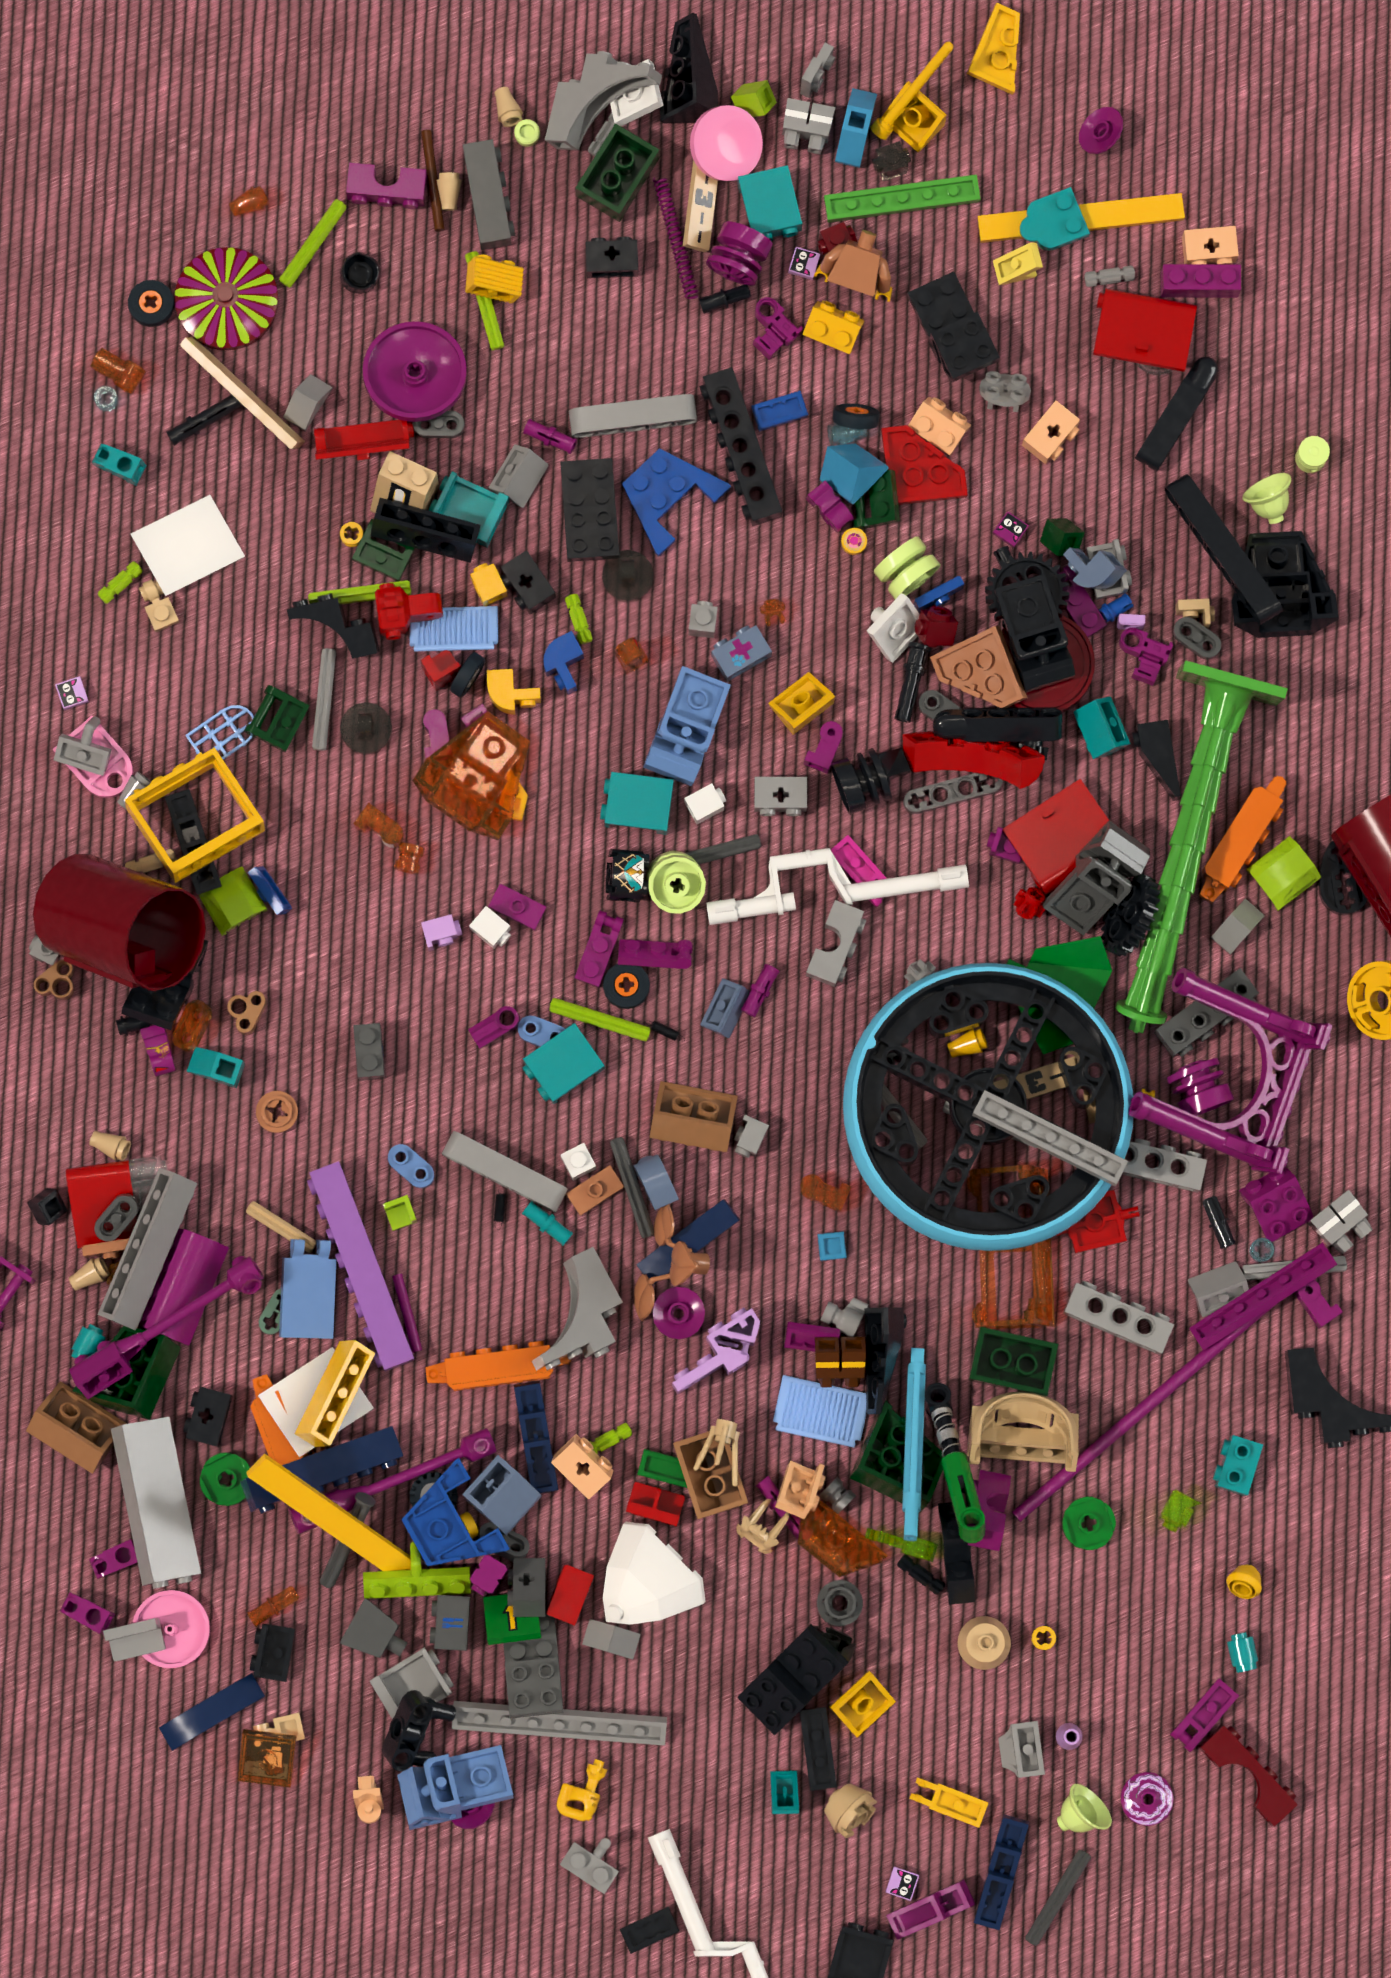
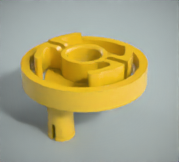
M1390 960L1376 961L1361 967L1351 979L1347 992V1005L1353 1022L1364 1034L1378 1040L1391 1039ZM1364 987H1365V1000H1364V997H1363ZM1380 991L1384 992L1388 997V1006L1385 1010L1378 1004V994Z

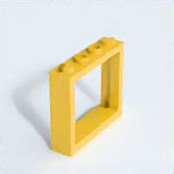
M215 747L204 754L198 753L192 761L187 764L181 763L177 765L171 773L164 777H156L150 782V785L141 790H134L133 795L124 799L128 813L175 883L265 831L263 819ZM214 768L248 819L172 862L139 810Z

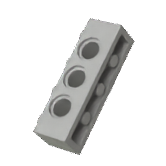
M1135 1139V1142L1130 1141L1128 1149L1132 1152L1133 1159L1127 1163L1122 1175L1196 1193L1201 1190L1207 1160L1202 1159V1154L1187 1151L1186 1155L1177 1153L1175 1147L1161 1145L1160 1148L1150 1146L1151 1142L1142 1139ZM1147 1155H1154L1158 1158L1159 1164L1157 1168H1149L1146 1165L1145 1157ZM1173 1161H1179L1184 1165L1183 1174L1177 1175L1172 1172L1171 1163Z
M1086 1281L1074 1285L1062 1314L1155 1354L1161 1355L1174 1327V1324L1169 1322L1170 1318L1158 1312L1155 1315L1144 1312L1146 1307L1135 1302H1131L1130 1305L1120 1301L1122 1297L1109 1291L1106 1292V1295L1096 1291L1097 1286ZM1089 1300H1099L1102 1304V1310L1099 1313H1092L1088 1308ZM1120 1309L1125 1312L1126 1321L1124 1323L1118 1324L1113 1320L1112 1314L1114 1310ZM1139 1320L1149 1322L1151 1329L1148 1334H1141L1137 1330Z

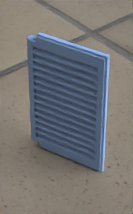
M498 606L442 607L443 617L429 621L412 622L410 624L409 644L411 647H414V652L494 649V644H498Z
M782 1376L773 1422L778 1423L775 1427L776 1431L853 1448L856 1446L855 1440L861 1441L866 1419V1393L835 1386L822 1388L820 1383Z

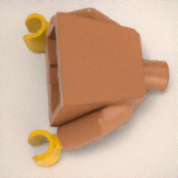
M862 230L858 242L848 240L846 244H838L825 255L814 274L815 277L819 273L825 275L826 279L824 282L829 281L870 296H874L876 293V300H879L880 295H885L887 302H890L891 275L888 263L882 257L883 252L873 248L877 235L870 231Z

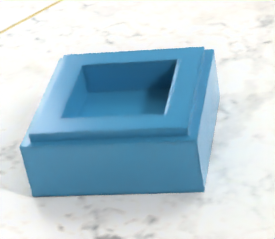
M844 1232L817 1234L820 1261L847 1258Z

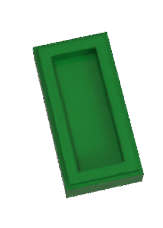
M644 1449L637 1475L687 1488L678 1458Z

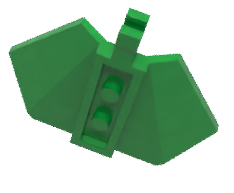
M1101 936L1036 948L1027 967L1011 959L1007 962L1009 965L1027 968L1061 982L1082 997L1093 1009L1113 971ZM1018 1006L1019 1009H1020V1011H1021V1013H1022L1023 1010H1024V1008ZM1038 1008L1028 1010V1014L1032 1019L1042 1017V1013ZM1045 1019L1035 1039L1043 1054L1073 1044L1064 1032L1047 1019Z

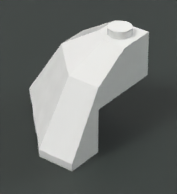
M625 1522L621 1528L606 1569L603 1592L606 1622L631 1625L659 1621L706 1602L703 1578L695 1570L692 1572L681 1561L683 1558L669 1544L665 1545L655 1535L656 1531L649 1524Z

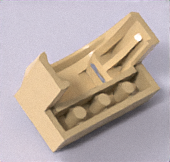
M1031 1392L1004 1393L989 1399L982 1406H972L967 1442L969 1464H979L980 1457L1063 1463L1065 1464L1066 1471L1076 1472L1079 1454V1414L1070 1413L1063 1405L1052 1398ZM997 1411V1421L995 1422V1413ZM1053 1414V1426L1050 1427L1051 1415ZM1022 1422L1034 1424L1045 1429H1040L1038 1427L1020 1428L1011 1425H1002L1007 1423Z

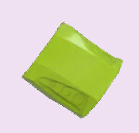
M1290 836L1246 869L1270 898L1277 911L1321 879V875L1314 863Z
M242 866L220 878L222 887L199 894L200 899L222 936L237 925L240 926L242 922L250 920L251 917H255L261 914V912L267 911L265 904Z

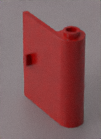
M1105 288V293L1099 292L1097 308H1101V315L1093 355L1185 372L1197 305Z
M391 420L333 428H314L315 458L318 460L357 455V460L370 459L369 453L410 448L409 438L414 437L413 423L403 420Z
M1079 779L1004 827L1002 831L1030 870L1031 877L1038 889L1046 896L1054 891L1075 869V856L1109 819L1082 780Z

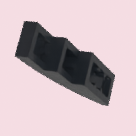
M190 789L164 797L183 855L185 856L207 843ZM214 861L190 874L197 895L222 887Z

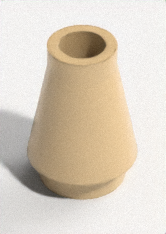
M508 87L497 89L494 94L497 103L498 121L504 127H513L522 121L523 112Z
M439 173V179L436 181L442 210H457L462 182L459 179V173Z
M98 1131L93 1132L89 1142L90 1146L97 1148L115 1161L118 1159L124 1161L131 1147V1142L126 1140L125 1136Z
M101 1257L97 1259L92 1258L74 1275L70 1276L69 1281L74 1290L78 1291L81 1288L106 1281L110 1271Z

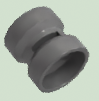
M837 1477L819 1496L824 1501H829L832 1504V1509L839 1514L856 1495L851 1490H846L843 1487V1482Z

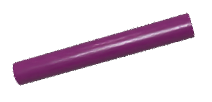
M394 1275L392 1279L412 1353L422 1351L403 1275Z

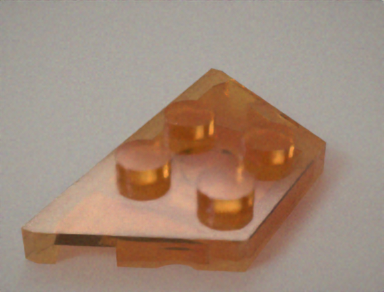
M820 1499L814 1512L810 1510L805 1519L800 1518L798 1544L838 1577L882 1563L888 1556Z

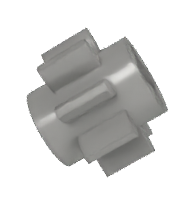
M921 959L909 965L907 974L904 975L909 981L907 985L910 986L914 982L935 973L936 967L930 961L924 963Z

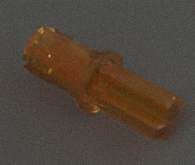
M289 1586L271 1599L267 1597L266 1602L247 1612L254 1626L257 1627L273 1615H280L279 1612L297 1601L299 1595L292 1586Z

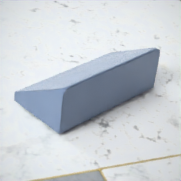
M722 978L700 1025L723 1037L730 1038L742 1013L741 1008L746 1002L750 991L742 985Z

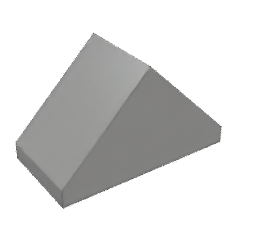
M310 374L295 389L283 418L306 431L333 387Z
M1244 899L1210 938L1228 954H1231L1265 915L1247 899Z
M589 1619L582 1645L633 1660L641 1634Z

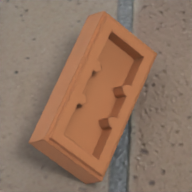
M609 1165L567 1192L566 1195L578 1214L582 1216L622 1190L624 1185Z
M129 1238L84 1245L82 1247L83 1256L85 1258L103 1256L104 1260L119 1258V1253L124 1252Z

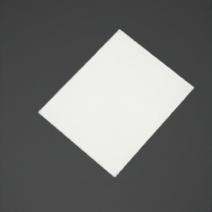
M211 495L131 533L133 540L165 596L245 557Z
M333 1347L258 1395L299 1457L313 1449L314 1446L294 1433L335 1351ZM360 1387L338 1432L374 1409ZM275 1391H279L285 1410L282 1404L280 1403L277 1395L275 1394Z

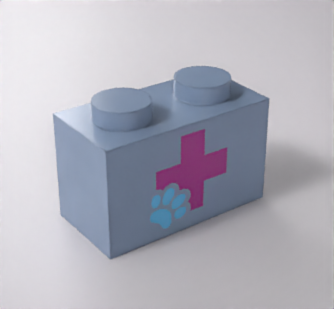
M749 625L745 626L735 633L737 635L735 638L729 641L725 638L713 646L714 650L711 651V657L726 682L772 657V650L757 625L752 628Z

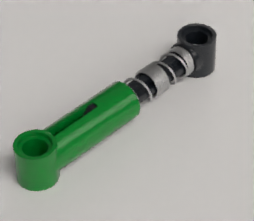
M934 1383L928 1386L925 1391V1409L934 1421V1427L938 1429L936 1435L939 1446L943 1449L941 1464L959 1527V1536L967 1543H977L985 1535V1515L981 1510L967 1455L960 1452L961 1444L958 1443L960 1439L957 1429H955L956 1425L951 1420L953 1418L951 1391L945 1384ZM963 1493L965 1494V1497H966V1501H967V1505H968L967 1508H966L965 1503H964V1499H963V1495H962ZM971 1523L976 1524V1526L970 1527L967 1525Z

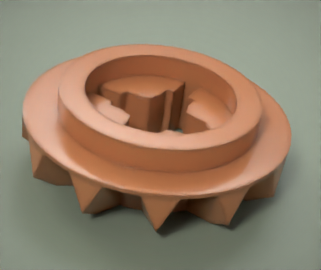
M269 1092L261 1097L256 1106L257 1120L269 1132L282 1133L290 1129L297 1120V1104L285 1092ZM281 1101V1110L288 1116H278L275 1123H273V1114L266 1110V1108L275 1109Z

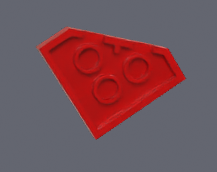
M908 425L881 428L885 464L889 469L895 471L898 505L967 498L965 470L949 460L944 456V453L928 441L926 442Z

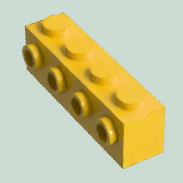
M356 1340L339 1341L294 1433L295 1435L314 1447L331 1446L375 1355L373 1351Z

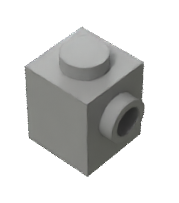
M698 601L697 604H692L688 635L714 638L718 607L713 606V603L707 601Z

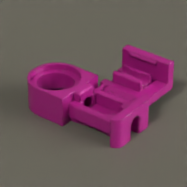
M765 297L757 302L755 317L766 327V333L762 337L758 336L754 339L753 345L770 360L783 344L789 346L801 334L803 327L801 325L797 328L783 315L785 309L772 298ZM762 305H770L774 309V314L764 316L760 312V307Z
M1128 628L1121 634L1119 646L1125 653L1138 657V661L1141 662L1139 668L1134 669L1131 678L1153 686L1160 667L1165 666L1173 643L1170 642L1168 646L1147 638V632L1136 628ZM1127 635H1134L1138 638L1139 644L1135 647H1129L1126 645L1124 638Z

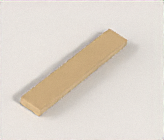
M185 337L180 343L181 347L287 447L297 449L304 444L305 441L199 341L194 337Z

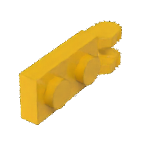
M917 1777L915 1783L923 1788L935 1790L932 1800H928L922 1795L911 1793L909 1799L927 1805L931 1810L975 1827H980L988 1802L938 1783L936 1785Z

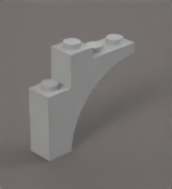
M598 51L597 54H586L581 80L570 79L569 82H558L545 141L556 149L579 150L588 128L607 105L634 89L660 85L662 75L653 69L654 66L651 64L640 62L638 65H631L626 62H618L612 57L611 53L605 51Z
M594 1247L571 1257L563 1263L570 1285L569 1314L564 1329L556 1342L545 1353L531 1361L536 1371L543 1367L548 1371L560 1365L559 1359L566 1356L571 1360L583 1353L585 1359L592 1355L595 1358H599L610 1352L608 1347L616 1342L604 1319L617 1313L615 1308L623 1302Z

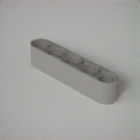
M692 394L584 406L569 410L571 434L574 438L682 426L698 421L695 397Z
M456 1131L452 1132L441 1153L446 1158L555 1213L568 1190L563 1185Z

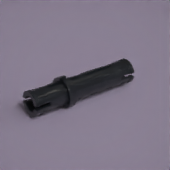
M231 394L194 417L188 416L185 418V422L166 431L175 446L193 434L197 436L200 434V430L238 408L240 409L241 405Z

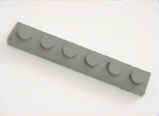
M984 1090L972 1116L1115 1187L1128 1163L1127 1160Z

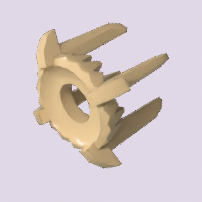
M771 1499L763 1501L749 1518L743 1516L742 1524H737L736 1527L737 1533L741 1538H747L748 1541L759 1548V1552L764 1554L771 1553L773 1551L771 1548L779 1543L776 1538L789 1518V1513L786 1512L769 1533L766 1532V1527L762 1529V1524L759 1526L756 1524L770 1504Z

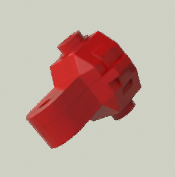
M393 583L381 584L379 589L375 591L379 631L382 636H386L387 640L400 639L402 637L401 634L407 633L412 622L429 621L443 617L442 601L439 593L407 595L400 586L395 587Z

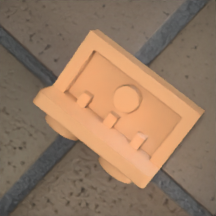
M928 397L922 402L908 426L915 433L948 455H951L964 434L971 427V424L967 422V418L961 413H953L947 409L946 404L940 399Z
M790 1461L785 1471L775 1507L802 1519H805L810 1510L814 1512L820 1499L816 1495L817 1490H821L826 1476L822 1475L825 1465L819 1463L814 1471Z

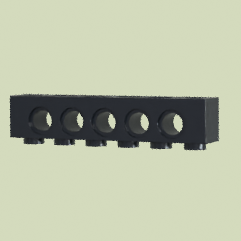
M730 367L703 376V385L699 386L703 400H709L711 409L708 410L712 425L717 423L720 433H717L716 437L720 448L726 449L728 457L724 458L729 473L734 472L736 481L733 482L737 497L742 495L745 505L741 506L745 520H750L753 527L782 517V508L733 368ZM719 395H727L730 398V402L721 405L716 401V398ZM728 419H735L739 425L734 429H730L724 423ZM739 442L744 443L747 446V450L738 453L733 449V445ZM749 466L756 473L751 477H746L741 473V470ZM758 490L763 493L764 497L760 501H754L750 498V493Z

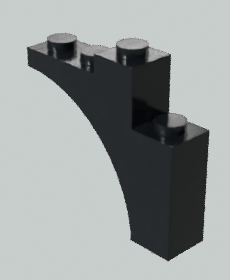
M1314 1348L1285 1351L1291 1415L1298 1414V1419L1314 1418V1413L1317 1412L1320 1444H1328V1448L1344 1447L1343 1442L1350 1441L1349 1431H1353V1435L1369 1434V1429L1379 1428V1433L1391 1432V1415L1362 1409L1346 1400L1330 1385L1319 1367Z

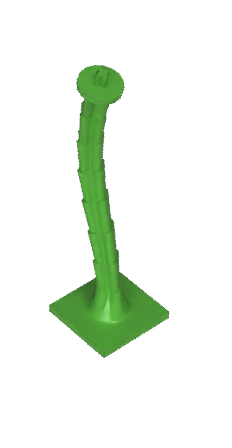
M1186 660L1178 668L1176 679L1205 687L1201 725L1204 726L1190 763L1193 767L1180 801L1182 808L1169 843L1171 849L1159 881V886L1161 887L1157 898L1160 899V902L1156 905V908L1159 910L1153 915L1155 921L1149 925L1151 930L1147 933L1136 966L1138 969L1126 999L1118 1000L1115 1006L1119 1013L1131 1018L1128 1029L1135 1033H1143L1146 1023L1164 1024L1167 1020V1014L1161 1010L1168 975L1171 976L1179 936L1183 935L1190 896L1195 892L1201 855L1205 854L1211 817L1216 812L1222 774H1226L1233 733H1237L1251 700L1277 706L1285 699L1288 688Z

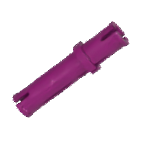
M768 1475L755 1486L758 1487L766 1499H771L769 1508L771 1510L774 1509L782 1518L786 1512L775 1507L777 1500L771 1494L772 1492L778 1498L780 1490ZM789 1513L790 1517L786 1522V1526L803 1546V1549L816 1541L817 1538L800 1517ZM793 1521L797 1524V1526L800 1528V1530L802 1531V1533L799 1531V1529L796 1527V1525L793 1523Z

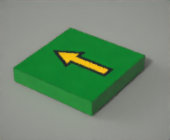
M508 1594L483 1597L488 1645L541 1638L539 1617H513V1606H508Z

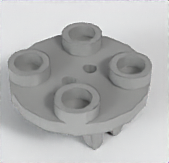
M996 371L987 372L979 386L980 395L988 401L987 409L992 410L994 404L1003 407H1013V412H1018L1019 405L1029 400L1031 389L1026 382V376L1022 374H1000Z

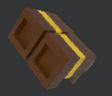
M814 1337L816 1379H819L820 1386L822 1388L832 1387L835 1385V1379L845 1378L846 1386L858 1387L861 1378H864L865 1337H841V1360H839L838 1337Z

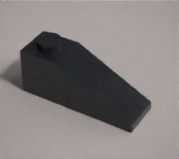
M1168 720L1137 724L1135 732L1131 733L1133 747H1138L1139 755L1173 801L1179 800L1181 793Z

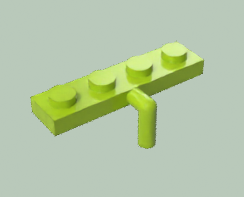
M414 1542L410 1543L411 1570L363 1572L364 1599L471 1594L470 1567L422 1569L421 1554Z

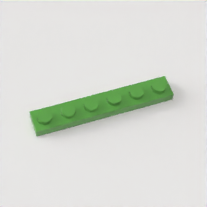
M977 174L824 195L827 223L977 203L981 200Z

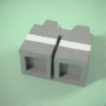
M787 98L782 135H784V147L793 150L798 149L799 139L801 138L809 140L808 152L821 154L825 143L828 144L835 107L813 103L809 124H807L810 102Z
M1350 1190L1343 1193L1307 1223L1321 1236L1327 1246L1332 1245L1341 1254H1344L1353 1246V1243L1345 1235L1351 1228L1360 1239L1373 1230L1365 1218L1368 1214Z

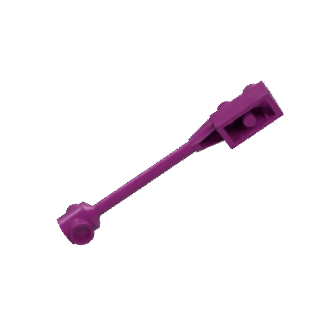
M245 1256L236 1257L232 1262L233 1267L227 1270V1280L144 1332H139L118 1341H102L98 1344L97 1352L94 1354L78 1356L74 1361L75 1365L69 1369L76 1387L87 1399H90L133 1372L129 1360L154 1337L231 1289L247 1295L256 1293L262 1286L261 1280L264 1279V1276L251 1256L247 1258Z
M485 1428L463 1437L460 1448L376 1483L343 1490L336 1488L323 1495L347 1512H350L356 1502L355 1495L358 1492L372 1496L452 1463L458 1458H466L471 1463L496 1453V1447L490 1432ZM287 1508L298 1534L318 1527L293 1508Z

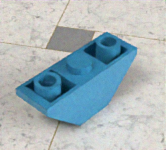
M852 88L837 149L836 163L860 168L877 99L876 93Z

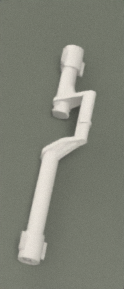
M830 848L770 856V884L765 891L750 899L735 901V898L706 902L709 925L736 922L738 918L773 913L784 915L783 912L796 910L794 892L780 893L777 871L823 864L828 865L829 877L842 900L847 905H852V902L937 889H940V892L969 888L966 865L938 868L936 872L851 884Z
M670 1829L648 1837L657 1863L663 1868L695 1948V1951H693L695 1957H729L741 1952L751 1978H768L764 1968V1961L761 1960L754 1942H712L680 1863L679 1857L681 1856Z

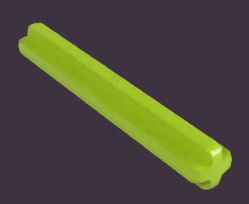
M338 199L333 201L280 276L279 280L283 285L289 288L292 287L347 208L345 203Z
M477 251L465 254L467 265L475 256L479 255ZM477 295L476 298L491 350L501 349L504 347V342L492 300Z
M408 580L390 582L395 584V587L400 586L407 595H411V586ZM381 584L309 593L308 600L309 603L317 602V596L333 593V597L340 596L342 604L375 600V591L379 589Z
M553 998L550 1003L549 1011L638 1040L647 1041L651 1032L649 1027L564 1000Z

